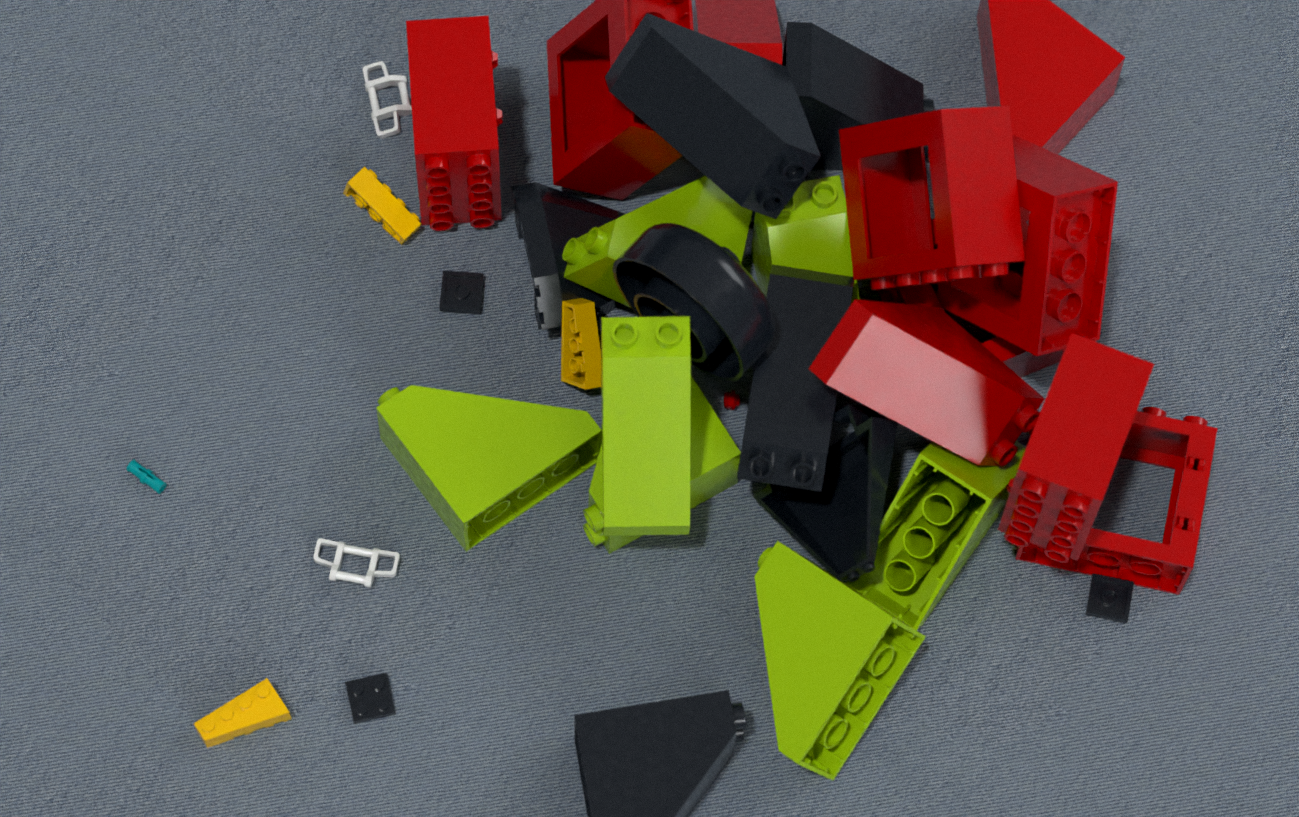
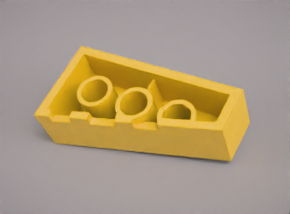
M364 166L347 182L343 194L347 197L350 195L354 197L355 204L360 209L366 208L370 218L374 221H381L383 229L402 245L421 226L420 219L415 213H410L405 208L406 205L400 198L396 199L391 194L392 191L386 184L380 183L377 175L371 169L368 170Z
M578 298L562 301L561 381L585 390L601 387V350L595 304L593 301Z
M266 678L194 723V726L206 747L209 748L232 740L234 737L243 734L247 735L255 730L264 727L268 728L276 723L292 719L289 710Z

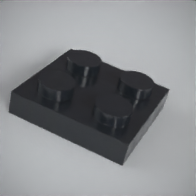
M443 271L440 311L480 314L484 274Z
M1093 573L1085 615L1127 623L1134 582Z
M387 673L345 682L354 724L396 715Z

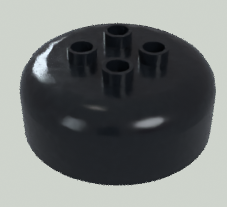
M674 223L653 225L643 231L613 264L615 282L622 296L638 317L689 316L691 365L712 377L724 381L739 380L767 350L774 338V316L770 304L759 285L740 264V260L731 250L719 246L696 230Z

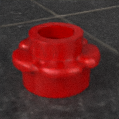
M734 390L725 392L724 407L734 410L735 407L739 406V395Z

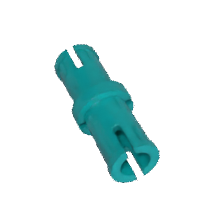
M135 459L128 464L126 470L140 479V483L143 485L147 484L158 494L164 491L167 483L155 476L151 469H146Z

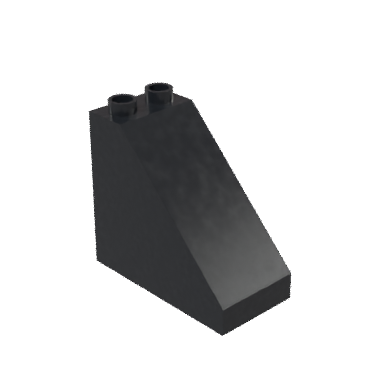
M646 13L605 75L610 93L737 204L746 209L777 219L821 157L786 66L652 14Z
M787 22L782 65L786 66L821 155L812 170L843 171L840 129L934 111L933 99H924L923 83L813 23ZM928 145L924 146L925 159H929Z
M772 264L766 298L775 320L774 338L767 350L755 362L738 467V479L821 492L837 390L826 385L809 370V367L851 306L854 286L853 277Z
M729 690L574 715V741L587 817H689L732 758L735 742L744 740L743 728H746V720L742 702L731 704Z

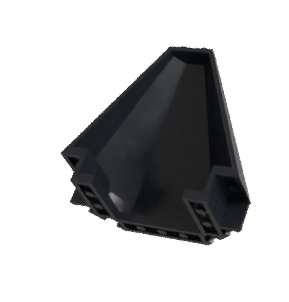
M537 182L511 186L518 238L524 239L534 285V312L538 330L562 327V301L584 298L593 301L595 311L600 308L604 310V313H601L603 317L621 305V303L565 278L567 262L563 260L562 255L565 245L571 238H578L588 233L593 227L599 228L625 215V213Z
M848 404L836 412L834 418L836 422L852 424L854 432L828 448L821 492L766 483L767 487L753 495V497L838 580H848L849 583L859 580L862 574L876 569L874 563L898 423L869 407Z

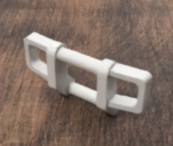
M383 61L364 66V85L369 94L372 108L371 117L374 121L376 133L381 139L400 133L399 116L412 115V105H410L406 87L407 78L403 75H389L387 66ZM382 68L385 76L370 81L369 72ZM389 86H398L402 105L396 104L380 109L376 90ZM394 117V127L381 131L379 121Z
M319 538L313 558L315 563L331 568L329 580L336 581L338 579L364 584L365 587L371 588L375 577L396 576L400 555L397 552L380 550L378 548H373L372 550L345 545V542L341 541L336 542ZM321 546L337 548L334 563L319 558ZM344 553L371 558L366 576L340 571ZM379 556L395 559L391 571H376Z

